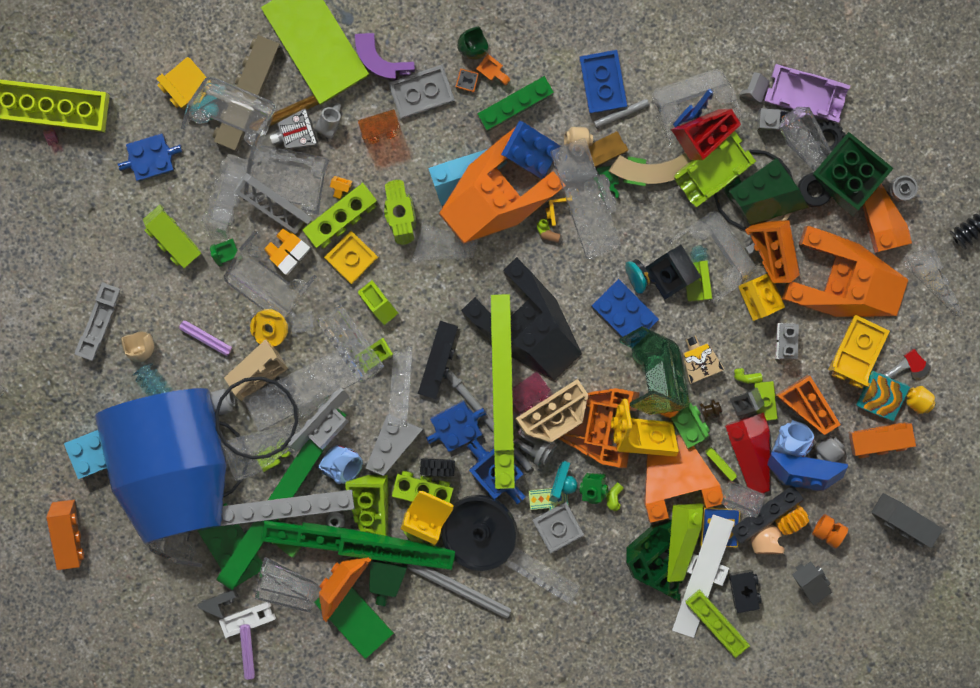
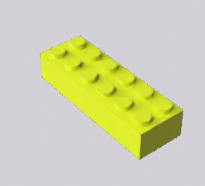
M0 80V120L105 133L110 95L100 91Z

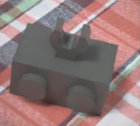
M810 561L805 566L801 563L796 567L797 571L792 576L813 606L832 593L828 587L831 583L819 565L815 567Z

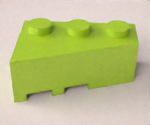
M159 204L143 218L146 227L144 230L151 238L155 236L159 241L157 245L164 252L168 251L172 255L170 259L176 266L181 265L185 268L201 254V251Z

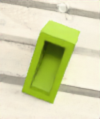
M373 280L358 291V294L383 325L399 314Z

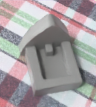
M754 72L748 89L742 90L739 97L762 103L769 80L761 73Z

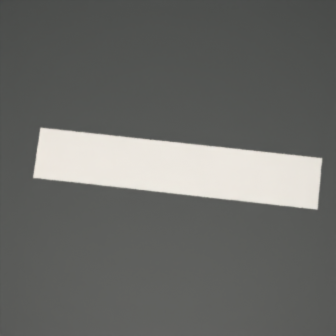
M712 515L672 631L694 638L700 618L685 603V600L699 589L707 597L709 596L735 523L734 521Z

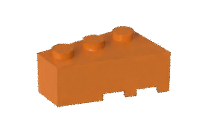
M789 220L759 222L745 229L747 235L750 234L755 244V250L759 251L763 259L762 263L773 283H790L800 275Z
M809 375L775 395L822 435L841 425Z
M75 499L52 502L46 518L57 570L78 568L82 560H84V550L80 545L81 534L78 529Z

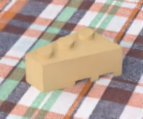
M265 339L241 363L230 371L224 379L229 387L244 378L264 377L273 380L289 368L278 351ZM262 380L247 381L236 386L232 391L242 401L268 382Z

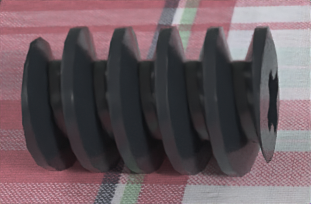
M980 211L979 214L973 215V219L968 218L966 220L967 224L962 222L960 228L955 227L954 232L949 231L953 240L964 250L967 249L966 242L973 245L972 238L979 241Z

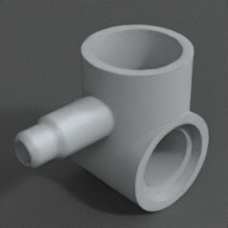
M336 103L333 108L327 107L322 110L314 129L315 132L332 140L340 124V103Z

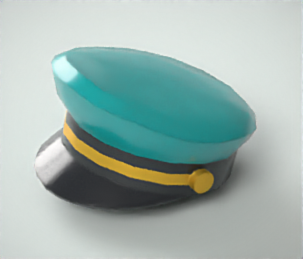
M638 259L626 262L625 270L637 293L642 294L649 284H657Z

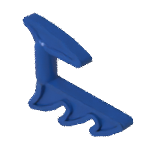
M708 89L695 107L690 104L673 125L678 127L682 123L699 118L702 114V109L705 110L707 108L708 100H711L713 97L712 90Z

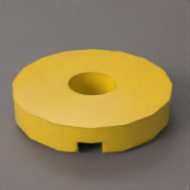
M264 309L252 318L250 332L255 337L257 343L261 344L266 339L275 347L286 338L288 324L279 312L273 309ZM265 324L272 326V333L266 331Z

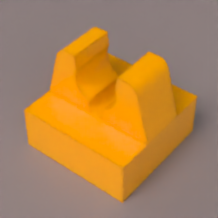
M334 176L330 183V187L335 189L333 197L341 199L344 192H349L353 181Z

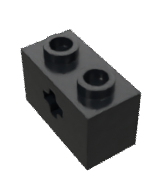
M752 570L729 573L735 612L743 613L759 610V604H762L760 592L757 593L756 585H759L757 574H753ZM744 587L750 589L746 596L744 593H741V591H744Z

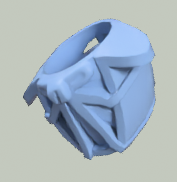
M792 420L791 423L780 427L779 435L772 451L805 457L813 448L814 434L804 423Z
M336 445L327 451L318 468L323 471L324 475L334 479L337 484H345L347 481L356 479L359 476L363 461L360 455L353 449Z

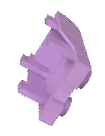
M775 64L771 78H774L772 89H767L764 102L826 121L840 122V113L850 85Z

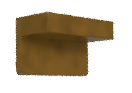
M616 131L594 142L585 153L592 167L595 168L618 157V155L628 152V148Z

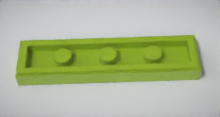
M700 589L685 600V603L735 658L750 647L745 638Z

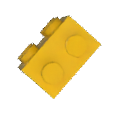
M189 57L185 58L166 75L161 74L156 78L160 82L157 86L164 94L168 92L172 96L170 101L176 108L180 106L183 110L212 87V83Z
M419 491L404 514L401 530L436 545L441 528L453 511L454 506L429 493Z

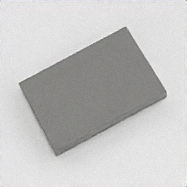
M443 64L388 83L400 119L455 101Z

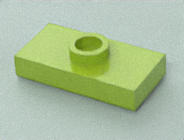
M774 382L754 383V388H758L764 401V406L757 410V414L764 412L766 420L777 419Z

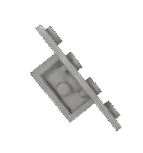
M342 388L335 391L325 405H322L317 413L306 421L304 427L292 436L288 445L297 452L311 439L323 450L349 422L337 411L349 397V394Z

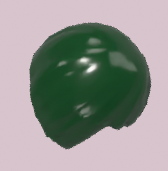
M479 26L464 31L458 39V51L467 59L477 60L488 54V42Z

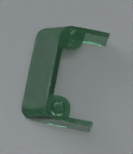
M643 326L619 339V343L632 348L634 361L644 366L648 393L630 402L631 407L649 415L682 411L689 407L690 402L681 353L678 345L673 340Z

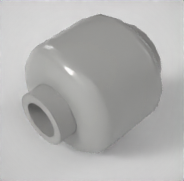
M224 388L210 393L214 412H216L220 397L227 389ZM231 391L223 399L218 415L231 412L233 406L236 405L235 397Z
M826 437L816 447L819 453L816 456L819 460L837 462L845 455V447L836 437Z

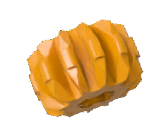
M796 506L775 522L783 535H791L806 526L809 518L801 506Z

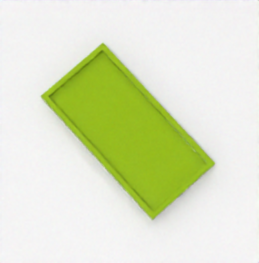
M272 0L261 7L320 105L370 76L324 0Z

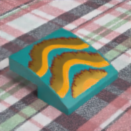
M872 371L868 379L870 385L869 387H864L856 405L894 421L910 386Z

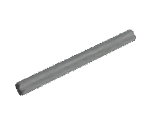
M407 564V569L504 618H508L511 613L509 607L427 566Z

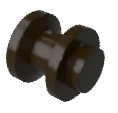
M712 399L710 405L704 406L702 403L699 404L705 422L708 421L710 416L720 417L719 413H722L719 402H715Z

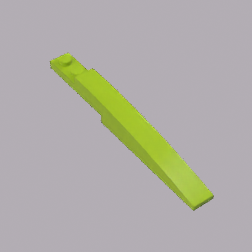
M510 294L491 295L495 489L515 488Z

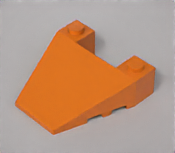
M613 388L588 393L583 422L558 439L601 464L627 468L629 453L618 452L617 446H612L614 429L611 428L612 417H615L617 406L620 405L622 399L628 400L630 411H637L640 392Z
M679 434L676 435L679 450L677 456L647 454L644 505L650 523L669 518L664 499L700 490L705 508L725 504L719 482L696 448L693 446L687 449Z

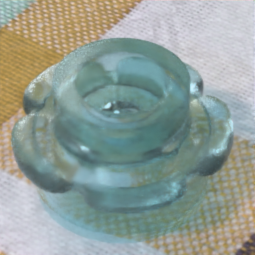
M698 245L692 248L689 255L692 256L693 261H699L708 256L706 252L708 249L703 248V245Z

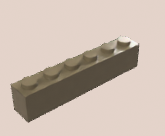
M260 35L257 36V39L253 38L250 45L252 51L249 57H245L242 64L244 70L242 74H238L235 81L237 87L234 92L231 91L227 102L230 104L227 110L224 109L221 114L220 120H222L220 128L216 127L213 138H215V143L236 152L238 151L281 48L279 43Z

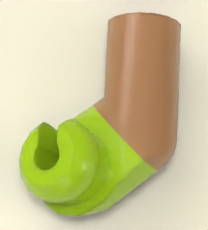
M540 219L537 223L540 237L558 243L561 234L552 232L548 221Z

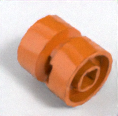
M824 514L817 522L812 535L820 540L825 539L828 545L836 549L844 540L848 528L839 522L835 524L833 518Z

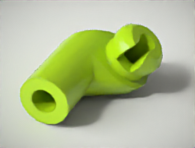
M743 368L734 370V378L737 381L746 384L762 382L761 373L744 375Z
M618 482L608 491L606 496L607 506L612 511H618L621 507L618 503V495L624 487Z

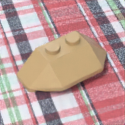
M577 379L518 416L515 420L527 436L552 443L583 422L588 393Z

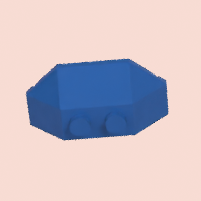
M771 452L768 460L769 468L782 485L816 491H824L841 480L848 468V464Z

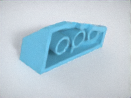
M486 150L428 168L441 206L446 203L467 167ZM507 160L504 163H502L499 167H497V169L499 170L504 165H506Z

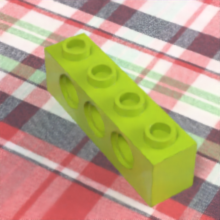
M361 183L302 230L317 249L319 247L324 249L331 243L330 239L333 236L339 237L346 231V226L350 223L354 225L362 219L360 215L364 212L370 213L377 207L375 204L378 201L365 184ZM355 200H359L362 203V207L358 211L351 208V204ZM339 212L346 213L347 218L344 222L340 223L337 221L336 216ZM324 224L331 225L332 229L329 234L322 233L321 227Z

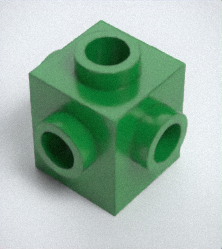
M586 473L579 490L580 494H582V501L598 504L608 495L605 474Z

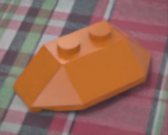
M369 557L346 559L340 564L336 562L330 570L333 573L329 579L325 577L319 586L321 588L319 598L322 617L325 622L328 621L372 559Z

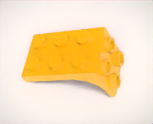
M854 315L828 369L832 372L831 376L840 380L848 379L850 380L848 384L857 388L869 387L868 379L890 331Z
M622 399L620 405L617 406L615 417H612L611 428L614 429V443L617 445V451L677 456L679 450L673 422L631 418L628 400Z

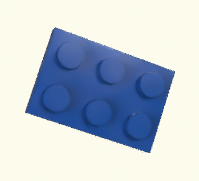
M612 50L579 56L589 114L627 107L618 51Z
M519 120L501 155L534 176L543 179L561 146Z
M619 279L592 305L631 346L659 320Z

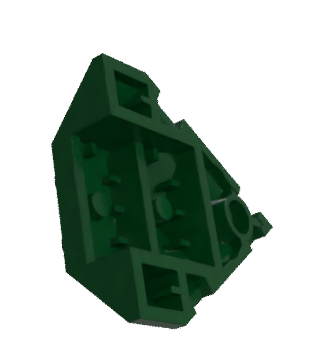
M671 519L650 526L626 547V563L634 579L680 601L681 594L678 591L679 583H682V581H667Z

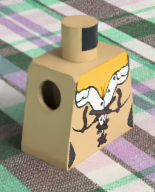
M696 335L685 339L689 350L683 352L682 357L688 383L691 384L724 370L708 343L700 345Z

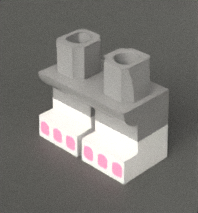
M776 324V340H779V342H776L775 359H798L799 324Z

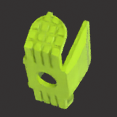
M392 180L385 184L387 198L384 204V215L392 233H394L395 242L400 245H406L414 240L413 229L416 228L413 201L410 194L406 195L404 182L402 180ZM397 205L403 206L406 211L405 215L400 218L394 216V207Z

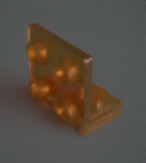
M394 109L358 120L364 143L368 142L369 145L380 142L379 139L387 137V139L395 138L401 132Z

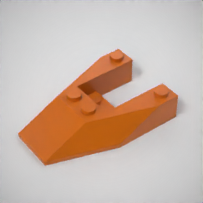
M515 128L499 139L467 167L439 212V215L463 244L517 226L565 187L560 178L552 171L520 197L497 169V167L508 160L501 154Z
M811 226L804 227L799 245L835 256L824 291L792 281L786 283L782 300L834 317H853L854 315L859 317L897 316L908 283L906 277L856 242Z

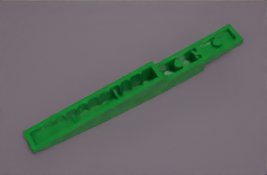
M264 520L261 541L333 550L338 551V555L369 557L374 560L452 570L455 551L380 534L302 522V525Z

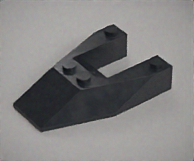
M516 257L503 272L529 299L511 315L512 358L555 380L582 353L556 298ZM474 297L461 311L492 342L491 313Z

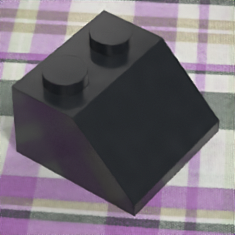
M682 245L670 250L645 267L648 273L655 279L656 287L664 300L701 278L700 273Z

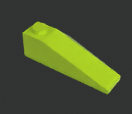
M366 475L347 481L345 483L346 490L353 491L355 509H352L359 530L388 536V475Z
M702 503L673 505L668 582L684 581L702 527Z

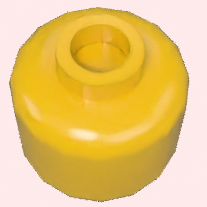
M924 386L909 389L906 395V404L916 413H929L934 408L935 396Z

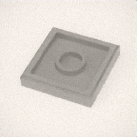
M567 502L532 519L550 554L584 536Z

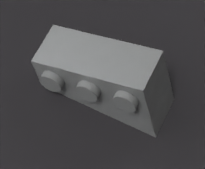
M387 414L366 469L384 476L423 428Z

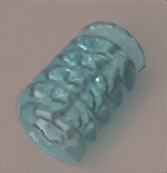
M153 363L144 365L132 375H138L135 379L136 382L143 381L140 385L141 388L148 387L145 391L146 394L152 393V395L172 390V387L165 388L167 381L160 382L163 377L162 375L155 376L158 371L157 369L150 370Z

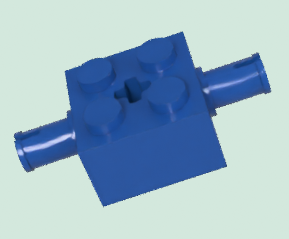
M474 439L472 443L477 448L471 443L467 448L477 457L478 462L469 471L494 500L501 493L507 492L516 504H519L521 501L516 495L522 500L526 496L516 485L515 488L495 489V475H492V468L495 467L494 448L490 452L486 451L477 439ZM514 463V477L516 481L523 475V472Z

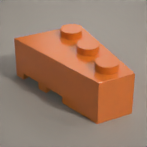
M902 422L848 432L852 455L858 456V458L870 457L871 453L883 455L888 454L890 450L898 452L908 450L907 448L916 447L912 423Z

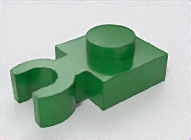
M611 166L597 168L600 187H606L604 192L605 200H608V192L611 191L614 192L615 198L619 196L618 190L614 188V185L619 184L618 176L609 172Z

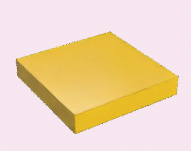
M350 231L324 258L349 283L353 284L378 256Z

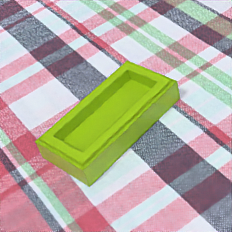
M712 447L705 451L731 481L737 478L736 473Z

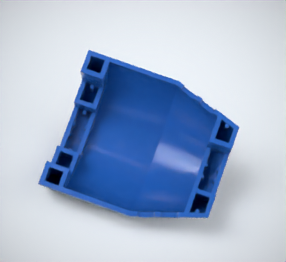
M184 389L147 396L109 407L95 415L112 493L144 544L161 541L166 537L199 529L206 530L221 526L227 464L221 438L216 431L215 412L209 389Z

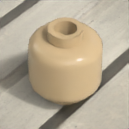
M570 127L568 131H565L564 146H567L569 151L586 152L589 146H592L593 135L589 133L586 127Z

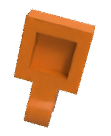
M489 54L486 55L476 68L478 72L491 82L495 77L505 86L510 81V77L500 71L503 65Z

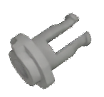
M522 429L517 434L535 444V446L531 447L518 438L514 440V446H519L521 450L535 457L534 464L540 466L541 463L546 464L558 445L554 441L549 443L527 436Z

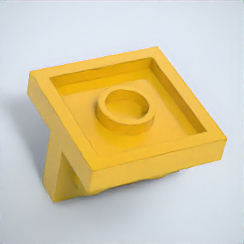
M768 273L738 286L753 321L785 308L775 283L771 281Z

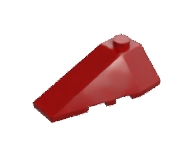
M764 412L728 423L725 427L751 497L770 491V468L768 466L770 457V429Z

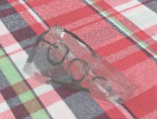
M299 422L295 434L301 430ZM294 423L236 437L226 442L241 453L251 456L266 455L279 449L291 435ZM221 442L226 461L235 481L255 476L260 470L275 462L277 458L292 450L287 445L284 450L269 458L249 459L236 455Z

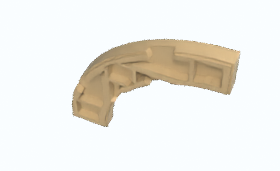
M685 152L673 160L658 164L636 163L618 155L609 172L630 181L646 184L664 183L674 180V175L692 160L689 159Z

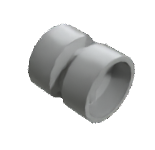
M906 175L895 178L888 186L889 196L897 202L912 199L918 190L915 179Z

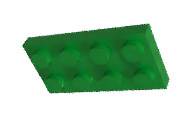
M240 524L197 530L221 570L245 536V532ZM258 553L248 565L235 587L266 569Z

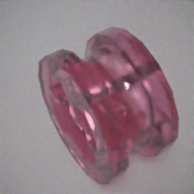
M50 127L48 131L46 129L43 130L49 146H52L54 142L56 144L59 143L53 127Z

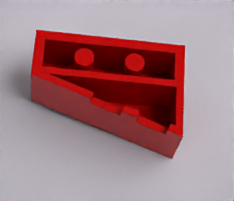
M718 109L675 127L671 131L690 160H704L741 123L732 109Z

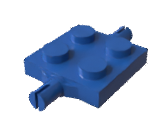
M158 134L126 144L129 154L128 161L118 163L120 171L131 168L134 171L136 181H143L174 171L172 155L183 152L182 147L178 145L169 148L164 134Z
M463 400L430 418L436 433L426 437L429 444L440 439L448 452L483 434L477 419L487 415L484 408L473 413Z

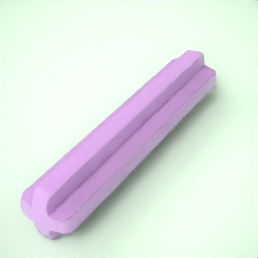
M183 320L180 324L179 329L225 356L230 354L231 346Z
M249 624L240 625L244 678L249 680L255 677L251 631Z

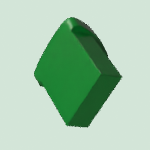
M233 238L210 246L211 256L219 267L223 266L225 262L240 257Z

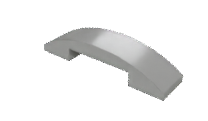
M102 282L84 334L81 336L75 350V355L91 361L94 360L109 326L121 289Z

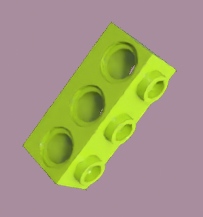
M407 471L397 474L392 497L413 501L418 494V487L426 485L429 489L428 493L437 497L436 493L438 490H445L447 498L444 501L450 503L454 488L450 486V482L439 480V483L432 482V478L422 475L420 478L413 477L414 473ZM407 480L410 483V488L402 490L399 486L400 481Z

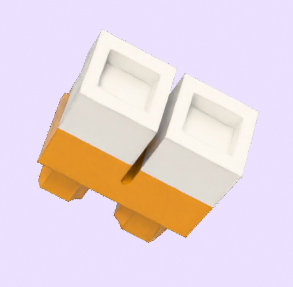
M282 229L276 237L283 244L278 248L270 242L264 250L270 256L269 259L285 275H288L299 263L296 259L301 261L311 250V247L294 233L291 234ZM286 250H288L296 259H294L289 253H287Z

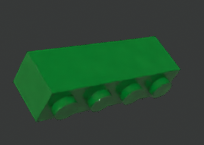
M543 76L477 113V116L486 132L553 96L554 91L546 77Z

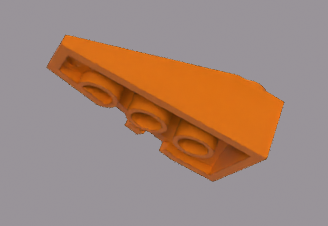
M880 184L863 205L874 253L912 243L907 223L883 185Z

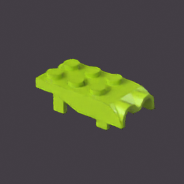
M735 131L704 160H692L674 175V180L684 191L693 206L698 207L756 162L748 150L744 151L739 143L742 140Z

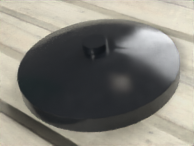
M471 495L458 500L453 505V511L441 528L445 548L455 551L454 560L468 569L487 571L499 567L511 556L517 543L518 531L511 512L498 500L485 495Z

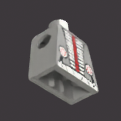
M306 109L278 122L280 131L270 134L273 146L284 142L287 150L318 146Z

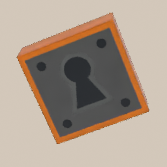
M460 68L455 88L474 93L479 73Z

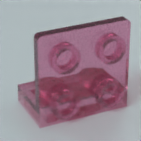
M536 371L512 388L513 404L519 413L522 411L525 413L534 407L533 403L537 400L542 402L550 396L548 392L551 389Z

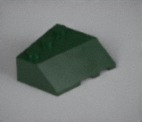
M777 158L728 192L729 197L749 225L809 208L799 188Z

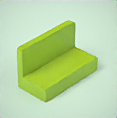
M708 261L694 262L693 264L700 273L701 278L686 287L687 300L691 302L712 299Z

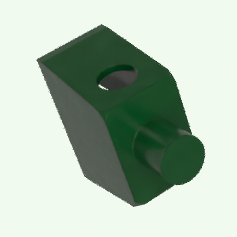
M371 560L369 592L377 594L376 605L386 606L388 596H397L407 566Z

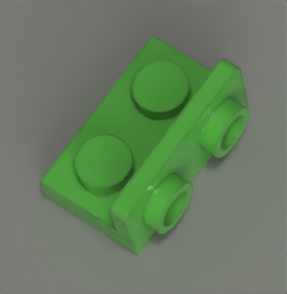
M691 402L678 414L670 418L687 449L707 440L709 437L708 433L710 432L707 424L701 422L699 418L701 414L697 406H693Z

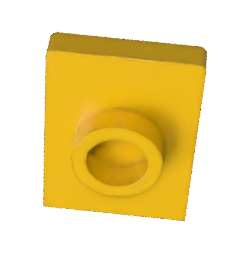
M572 197L548 201L549 208H546L547 219H551L552 227L556 226L553 204L572 201Z

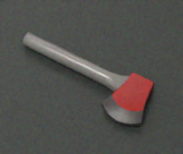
M912 349L903 355L904 359L901 363L883 375L893 378L909 368L912 378H921L929 372L931 365L915 349ZM864 387L857 391L859 396L861 395Z

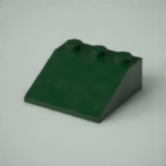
M848 132L812 175L839 206L854 216L894 168Z

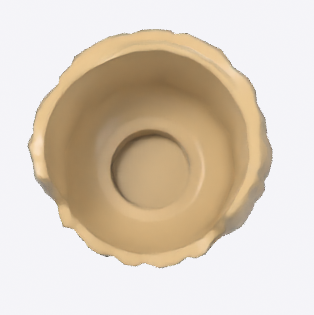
M137 332L121 338L123 351L131 361L140 363L151 357L154 351V341L150 333Z

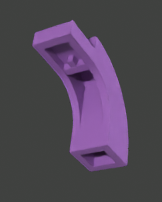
M374 33L355 34V44L359 58L372 74L382 79L396 80V73H400V76L411 75V72H415L414 62L391 63L383 60L376 52Z

